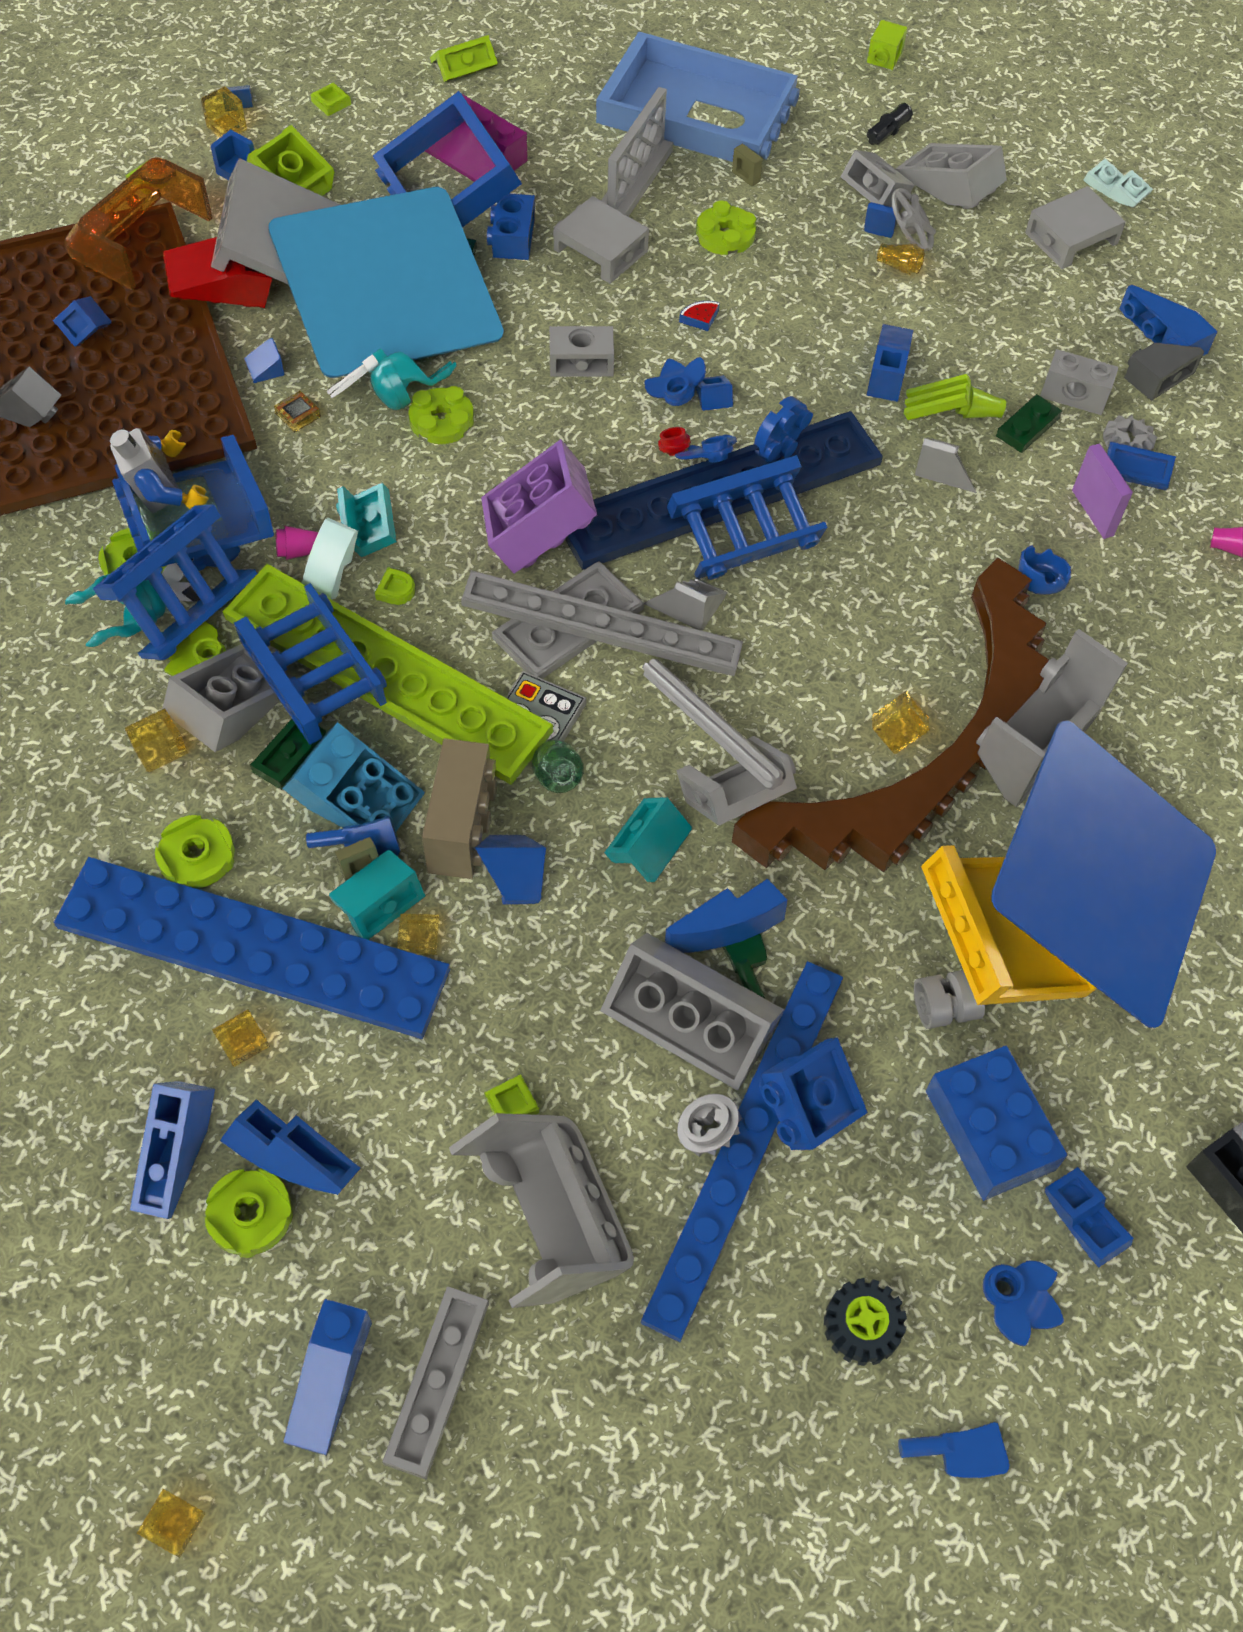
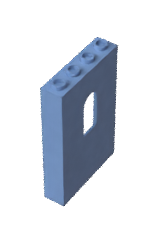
M638 32L596 99V123L628 131L657 88L661 87L667 89L664 140L673 142L675 146L733 162L734 148L743 143L760 157L767 160L771 151L772 141L776 142L778 140L781 123H787L791 106L795 107L800 93V89L796 88L798 75ZM695 101L737 112L744 117L745 122L738 128L729 129L689 118L687 115Z

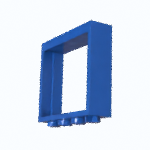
M458 91L375 153L373 157L379 165L375 170L385 185L391 184L387 188L390 195L405 193L407 191L395 173L465 121L495 167L451 199L463 228L522 183L463 95Z

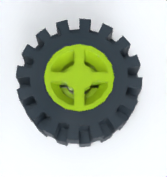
M865 1278L857 1279L854 1284H851L849 1281L840 1290L835 1292L826 1308L824 1325L827 1328L825 1332L827 1341L831 1339L833 1343L831 1348L836 1354L839 1351L845 1355L843 1359L849 1363L853 1359L858 1361L857 1365L865 1366L868 1362H872V1365L878 1364L884 1358L887 1359L893 1354L905 1335L907 1326H904V1322L907 1316L906 1311H901L900 1309L902 1301L899 1296L894 1299L890 1295L893 1289L889 1286H886L885 1289L878 1286L880 1281L872 1279L870 1283H865ZM855 1325H860V1326H862L863 1328H865V1329H866V1333H865V1331H864L863 1329H861L859 1326H855Z

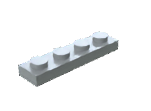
M447 1286L382 1463L385 1466L427 1480L489 1306L487 1299Z

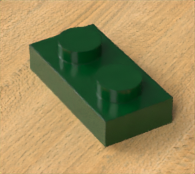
M1036 394L998 428L996 437L1020 453H1023L1060 419L1062 410Z
M291 719L250 764L252 773L282 790L320 740L309 745ZM319 726L323 738L326 730Z

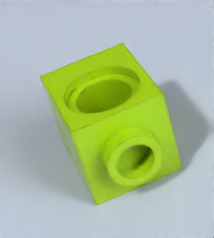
M881 20L870 40L867 63L893 70L903 52L908 27Z

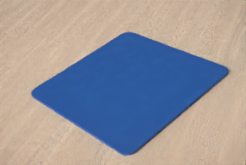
M1066 720L1058 723L1054 730L992 890V903L1000 914L1149 1028H1156L1162 1024L1214 863L1216 847L1213 840L1074 723Z

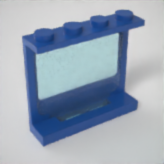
M234 435L221 438L225 461L173 474L178 488L182 490V493L187 494L193 485H199L206 489L205 496L209 497L206 505L214 504L221 515L211 525L213 527L211 532L222 550L274 536L267 504ZM116 464L114 466L118 478L113 479L112 483L138 552L190 509L184 503H181L180 506L168 505L152 514L123 478ZM193 539L186 545L188 547L186 552L191 559L208 554L199 539ZM169 559L161 567L174 564L176 562L174 559Z

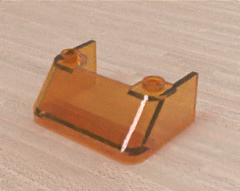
M151 158L79 219L64 239L68 255L72 259L133 290L136 284L125 247L113 240L161 198L210 221L213 217L204 178L166 159Z

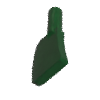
M761 934L722 947L735 973H738L743 987L765 999L753 968L764 965L767 961L766 949Z

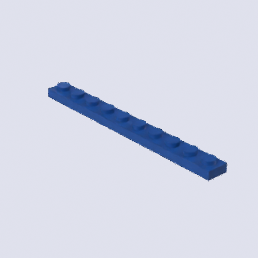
M808 961L806 962L738 1109L742 1120L738 1123L740 1134L732 1136L730 1148L725 1146L720 1148L645 1310L641 1324L681 1342L779 1123L775 1109L770 1107L762 1097L761 1088L765 1084L761 1074L791 1056H800L813 1047L842 983L843 976Z

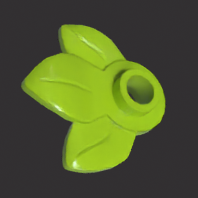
M203 622L176 646L177 650L168 658L170 662L166 665L164 671L174 676L225 652V646L218 641L217 629L213 625Z

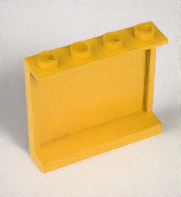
M955 845L941 846L921 866L977 1005L1087 997L1097 989L995 909L991 895L1005 857L960 858Z

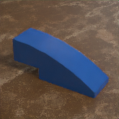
M766 879L738 899L727 888L666 928L665 943L683 953L717 949L744 941L785 920L788 900L769 879Z
M257 1099L233 1121L220 1140L241 1157L263 1170L289 1182L317 1191L338 1195L361 1169L297 1115L286 1124Z

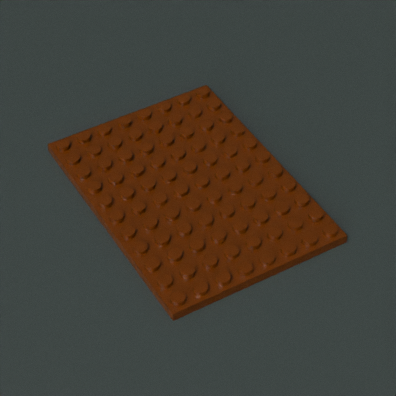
M171 202L0 241V388L27 367H31L61 394L54 404L58 408L57 412L46 423L40 420L33 426L27 427L0 418V516L113 487L112 480L117 479L118 476L114 466L117 462L110 447V438L113 433L121 429L130 432L136 428H141L147 436H158L161 440L165 438L170 430L180 432L182 436L178 442H184L186 445L176 457H170L161 450L171 471L224 458L222 437L234 435L242 453L257 449L255 437L207 302L170 297L163 252L186 245ZM91 296L111 320V323L107 327L98 329L83 344L75 347L53 320L74 300Z

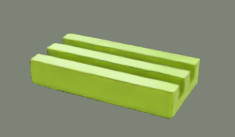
M968 374L907 389L906 396L908 398L905 399L907 408H904L906 419L912 420L969 405L971 380Z

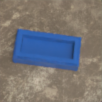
M1115 442L1109 443L1107 455L1125 481L1161 490L1168 489L1176 456Z

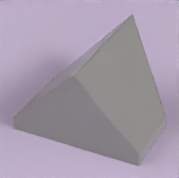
M929 437L924 438L915 476L977 493L957 453L959 446Z
M695 578V580L690 579L689 582H676L673 589L644 602V604L684 624L703 631L726 597L727 592Z

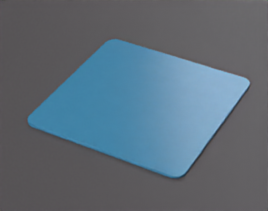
M425 188L277 217L269 223L270 236L320 370L327 377L337 378L348 375L363 365L362 361L380 348L387 356L395 352H402L412 360L497 342L503 336L504 329L450 196L443 188Z

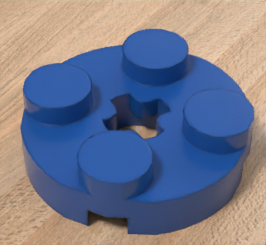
M793 396L779 402L783 408L777 414L770 411L756 434L754 445L759 447V450H755V453L767 462L776 461L781 456L784 458L792 456L798 446L797 438L812 420L813 413L807 409L803 402Z

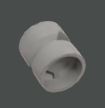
M963 970L949 972L945 979L939 974L918 978L914 982L915 1005L920 1020L926 1029L950 1025L953 1018L958 1023L982 1019L985 1014V1005H977Z

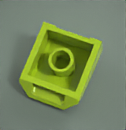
M292 125L285 128L281 134L261 148H256L247 156V162L318 195L323 196L332 189L335 174L333 167Z

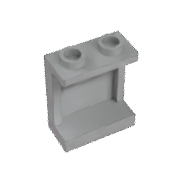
M1086 186L1033 209L1025 233L1061 269L1072 265L1077 251L1104 239L1112 246L1117 245L1126 221L1089 186Z
M591 196L583 204L578 205L564 220L559 221L553 231L554 251L560 253L569 246L600 264L601 279L609 284L648 252L649 228L594 196Z
M755 736L747 739L783 771L782 778L784 781L781 786H777L774 790L766 788L740 763L710 777H707L691 765L680 768L676 772L686 803L720 826L797 789L793 776L796 773V768L792 758L787 753L781 752L771 744Z

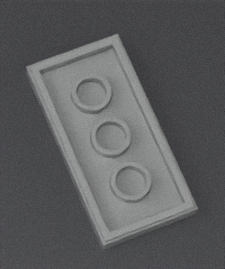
M600 561L594 563L553 591L633 613H639L644 609V603ZM510 619L492 632V639L525 672L542 679L597 642L515 619Z

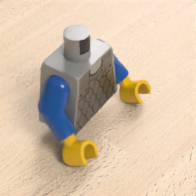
M136 428L130 432L124 429L118 430L110 438V447L123 478L152 514L168 505L180 506L181 503H184L189 509L196 505H206L209 497L205 496L207 492L205 488L193 485L187 494L182 493V490L178 488L164 454L161 452L162 450L170 457H176L181 452L186 443L178 442L182 436L180 432L170 430L165 438L161 440L158 436H147L141 428Z

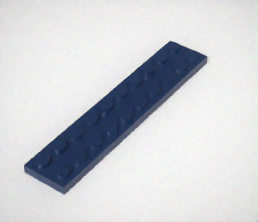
M852 411L808 425L801 431L796 440L798 442L797 449L792 456L797 455L802 467L792 485L796 494H800L881 465L883 456ZM753 444L728 453V458L723 461L712 463L706 460L593 499L597 515L593 517L588 526L575 530L565 540L583 571L598 561L605 563L693 532L688 519H684L683 516L671 519L667 505L673 493L772 462H767L758 456L755 450H759V447ZM781 456V457H780L779 459H777L776 461H779V460H782V459H785V458H784L783 456ZM775 487L764 490L762 493L766 505L783 500L780 490H776ZM745 497L735 499L731 503L736 516L753 510L750 500L745 499ZM714 506L703 509L700 513L705 527L723 521L719 509H715Z

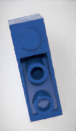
M1135 285L1127 287L1119 308L1124 316L1130 319L1154 343L1200 347L1204 350L1203 356L1208 354L1218 332L1198 312Z
M886 324L882 325L866 396L898 402L912 341V329Z

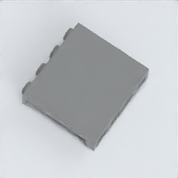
M239 158L228 180L211 267L224 272L231 259L288 284L269 233L270 221L277 217L338 206L340 204Z

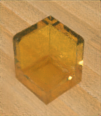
M224 86L201 98L207 128L220 138L230 129L238 134L247 130L242 101Z
M907 690L872 715L873 730L894 754L899 753L930 731L928 715Z
M165 708L125 728L129 741L147 772H151L188 754L183 738Z

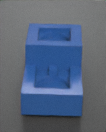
M1078 1167L1045 1188V1194L1057 1214L1098 1268L1131 1247L1133 1237L1105 1207L1106 1197Z

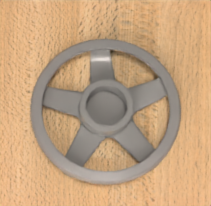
M904 188L896 189L892 195V208L902 232L918 250L923 252L931 250L934 244L936 229L930 225L929 219L919 203L918 195H912ZM897 199L901 202L905 209V211H903L901 215L898 211ZM924 230L927 232L928 242H927V239H926ZM917 232L921 245L910 234Z

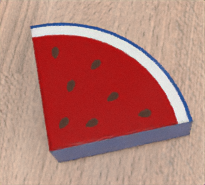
M700 301L690 304L681 311L679 322L708 331L719 312L720 303Z

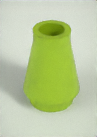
M971 386L969 405L955 408L956 414H961L963 418H1002L1006 408V400Z

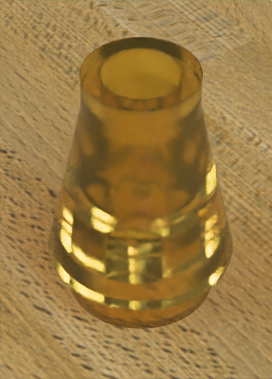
M882 243L878 249L877 262L884 263L907 275H911V273L918 274L924 262L925 251L922 248H918V244L888 245Z

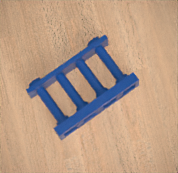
M797 455L672 494L667 505L670 517L675 519L683 516L684 519H688L704 558L703 561H700L694 573L696 578L700 579L707 576L709 580L717 579L725 575L728 569L799 546L801 550H806L820 542V538L828 527L825 522L812 526L809 525L792 485L802 467ZM773 487L776 490H780L797 531L779 536L762 496L764 490ZM741 497L750 500L766 541L748 546L731 505L733 500ZM713 506L715 509H719L735 548V551L719 556L716 554L700 515L703 509Z
M214 504L192 507L93 588L100 600L123 602L147 636L150 643L138 652L141 659L161 661L172 656L177 650L176 646L231 598L236 597L258 574L255 569L235 570L211 532L213 529L211 525L221 515ZM193 539L200 540L224 577V580L212 590L186 552L188 550L186 545ZM169 559L175 560L200 598L188 611H186L161 573L163 570L161 566ZM144 580H149L176 620L163 632L159 630L135 594L137 592L135 587Z
M311 583L304 586L309 605L263 629L261 626L254 628L247 616L234 622L242 646L304 738L311 745L322 739L318 724L323 721L322 717L368 692L373 695L380 706L386 704L383 688L387 687V683L377 667L371 669L332 614L334 612L333 607L324 593L319 595ZM315 617L325 627V630L281 653L278 651L271 653L268 648L271 640ZM332 642H335L343 653L339 657L297 679L295 676L288 678L285 673L288 670V665ZM351 666L361 678V680L316 704L313 702L306 704L302 698L305 696L304 691Z

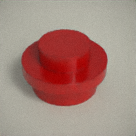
M682 427L665 429L660 433V440L658 441L659 450L670 456L685 452L686 448L691 444L690 436L686 434L685 429Z

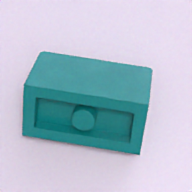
M668 797L644 798L604 853L613 863H632L647 882H655L691 832L692 827Z
M387 850L333 890L329 896L332 902L348 916L355 933L360 938L369 940L423 899L425 893L416 872L392 851Z

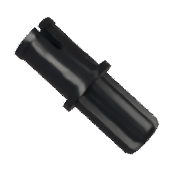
M901 103L892 112L883 114L879 122L867 132L866 136L869 138V143L871 145L880 144L888 136L896 135L899 128L911 120L913 116L911 107L906 103Z

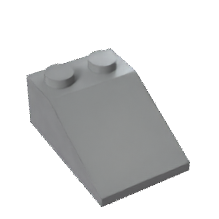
M929 143L896 168L899 173L917 187L947 205L961 206L963 209L976 207L983 198L994 193L996 188L1007 180L1002 146Z
M240 644L170 677L162 712L211 750L217 752L238 741L280 700L245 648ZM285 671L288 678H291L292 676Z

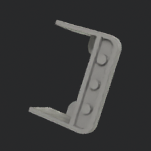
M1080 629L1074 633L1064 654L1058 660L1054 657L1051 658L1040 673V676L1044 679L1035 693L1007 723L996 717L976 742L980 746L977 754L1004 799L1015 807H1018L1030 794L1057 724L1066 720L1071 721L1085 732L1100 713L1128 664Z
M496 1113L449 1147L451 1155L480 1156L483 1172L489 1180L502 1186H513L542 1257V1260L534 1263L529 1269V1286L509 1299L511 1308L556 1303L615 1278L633 1266V1252L584 1138L578 1127L569 1118L555 1115Z

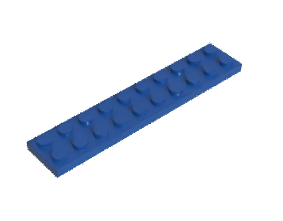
M91 857L87 858L54 920L57 929L419 1039H423L450 972V965L448 963Z

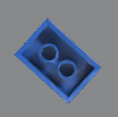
M1007 1045L933 1075L926 1093L983 1201L1056 1171L1068 1156Z

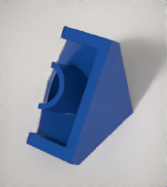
M489 835L475 847L502 894L503 905L536 904L540 902L546 847L526 835Z

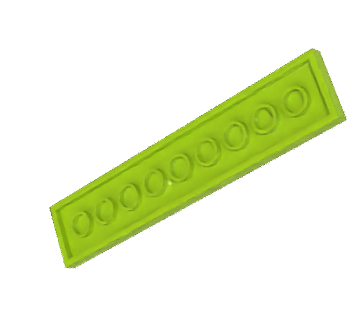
M266 564L222 611L225 620L232 624L247 616L254 628L261 626L263 629L309 605L304 588L306 585ZM329 599L334 610L332 614L371 669L377 667L387 683V687L383 688L386 704L380 706L370 692L362 695L361 699L441 745L444 738L489 744L490 759L496 760L495 776L510 785L513 784L553 733V724ZM315 617L271 640L270 646L283 652L325 630V627ZM332 642L303 657L298 662L314 670L343 653L337 644ZM351 666L332 676L329 680L342 688H346L361 680V678Z

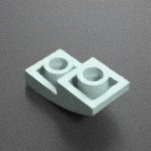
M1107 159L1102 160L1083 179L1097 191L1120 204L1135 207L1153 190L1133 170L1124 176Z
M330 518L325 519L310 552L302 583L304 585L311 583L320 594L324 593L331 600L335 599L338 596L344 566L352 561L358 530Z

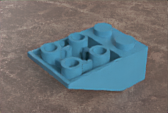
M338 722L324 735L282 788L307 809L342 828L390 816L395 832L425 793Z

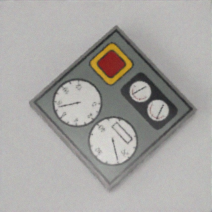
M525 671L521 672L506 696L510 701L553 724V733L538 751L551 758L555 757L586 706V697Z

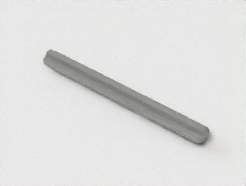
M651 659L649 663H644L642 667L644 670L643 675L766 788L774 790L777 786L782 785L784 781L782 778L783 771L659 660Z

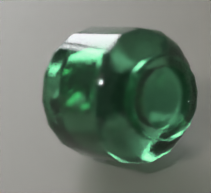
M549 740L541 744L535 751L532 758V770L539 783L545 789L554 793H566L580 783L584 774V763L578 752L569 743L561 740Z

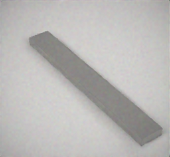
M472 570L461 599V606L735 676L743 641Z

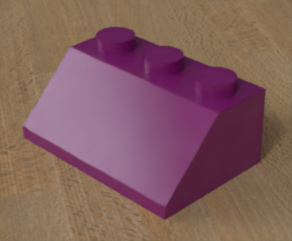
M463 95L513 170L515 171L528 161L527 132ZM465 121L425 150V152L473 182L495 167Z

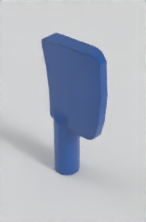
M390 816L359 825L345 826L343 829L306 834L308 848L341 844L347 847L370 837L376 847L378 856L387 850L392 851L396 856L400 853V845Z
M996 1422L961 1432L898 1440L901 1458L943 1455L945 1472L949 1476L984 1478L1005 1474L1009 1470L1008 1456L999 1425Z

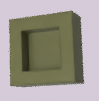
M742 143L734 148L732 172L753 187L761 181L763 158Z
M370 837L335 851L345 881L379 857Z

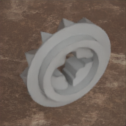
M1132 414L1127 419L1118 415L1114 421H1108L1103 432V439L1107 447L1110 442H1115L1150 451L1154 448L1157 436L1153 434V426H1146L1145 419L1135 420ZM1128 430L1131 431L1133 437H1135L1133 438L1132 442H1130L1128 433H1126Z
M721 1094L704 1095L690 1103L680 1116L677 1127L679 1140L686 1150L692 1151L698 1157L703 1153L715 1156L717 1149L722 1146L730 1148L732 1136L740 1134L738 1123L742 1120L736 1104L727 1096ZM715 1120L719 1127L710 1128L706 1133L701 1126L711 1125Z

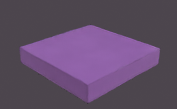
M1099 443L1089 446L1072 491L1103 539L1115 535L1133 492Z

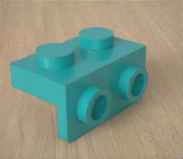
M383 483L377 484L354 496L344 486L337 488V512L342 524L358 530L354 551L360 557L367 556L397 542L390 491Z

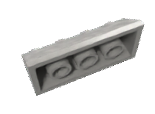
M646 933L630 944L600 1011L738 1091L767 1045L784 1009Z

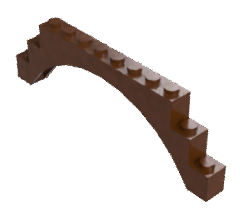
M998 557L977 578L971 599L974 603L985 640L987 672L984 691L976 714L950 747L921 770L891 786L863 795L815 803L777 801L765 803L745 813L734 824L732 843L765 868L775 859L779 862L782 861L790 852L792 846L824 870L834 861L838 864L841 863L851 849L883 873L892 863L899 866L911 850L909 845L916 838L918 841H922L933 826L931 821L937 814L944 817L955 802L953 797L958 791L966 793L977 778L975 773L980 767L987 770L977 754L980 746L976 742L983 731L991 725L996 717L1007 723L1035 693L1044 679L1040 676V673L1049 659L1038 653L1045 641L1041 636L1047 623L1024 608L1030 598L1027 591L1032 579Z

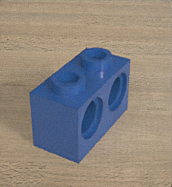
M509 193L499 200L497 205L491 206L490 222L493 226H488L487 245H492L493 258L529 260L535 223V195Z

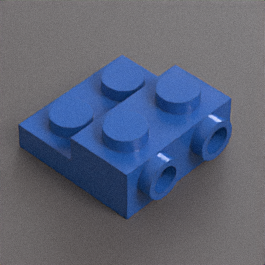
M838 1038L826 1039L800 1056L788 1057L761 1074L765 1084L761 1088L762 1097L770 1107L775 1109L780 1121L777 1125L778 1137L785 1145L790 1146L791 1150H813L868 1113Z

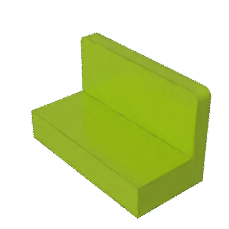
M489 35L438 50L430 57L431 63L438 62L444 82L494 67L498 64Z

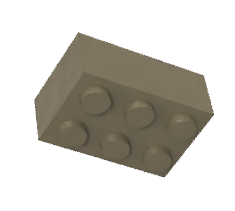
M443 739L422 834L427 872L429 874L473 879L475 866L481 867L483 864L475 847L482 842L483 833L488 834L491 823V811H488L489 801H495L497 793V779H494L496 760L490 759L489 744Z

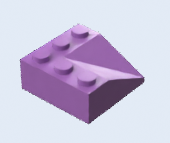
M562 439L481 497L488 546L514 574L522 568H528L533 565L538 557L548 549H554L561 545L565 538L575 530L588 526L593 517L597 515L585 467Z

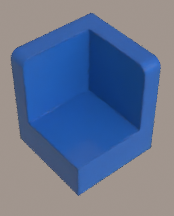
M230 129L212 143L211 151L216 173L229 180L238 159L247 161L248 154L254 151L253 142Z
M91 296L74 300L53 320L75 347L83 344L98 329L107 327L111 323V320Z

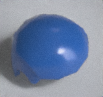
M1031 545L1021 552L1018 571L1032 579L1028 591L1040 595L1055 594L1065 589L1069 584L1071 566L1064 558L1053 554L1051 549H1047L1043 553H1036L1035 547Z

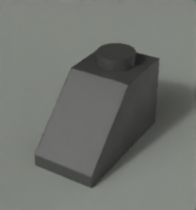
M1153 343L1147 348L1139 349L1132 354L1128 360L1129 367L1124 378L1152 401L1193 375L1204 354V350L1200 347Z
M27 367L0 388V418L27 427L33 426L40 420L46 423L57 412L58 408L54 404L61 394L31 367Z

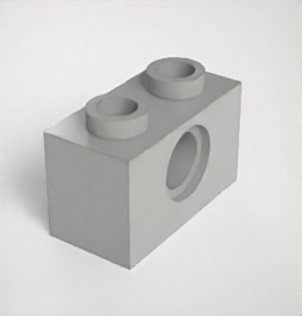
M860 150L854 151L840 176L870 202L892 207V195L896 189L904 188L911 193L915 186L876 153ZM897 199L898 211H900L903 205Z
M549 326L550 377H608L614 375L613 326Z
M1056 349L1040 396L1047 400L1102 415L1119 367Z

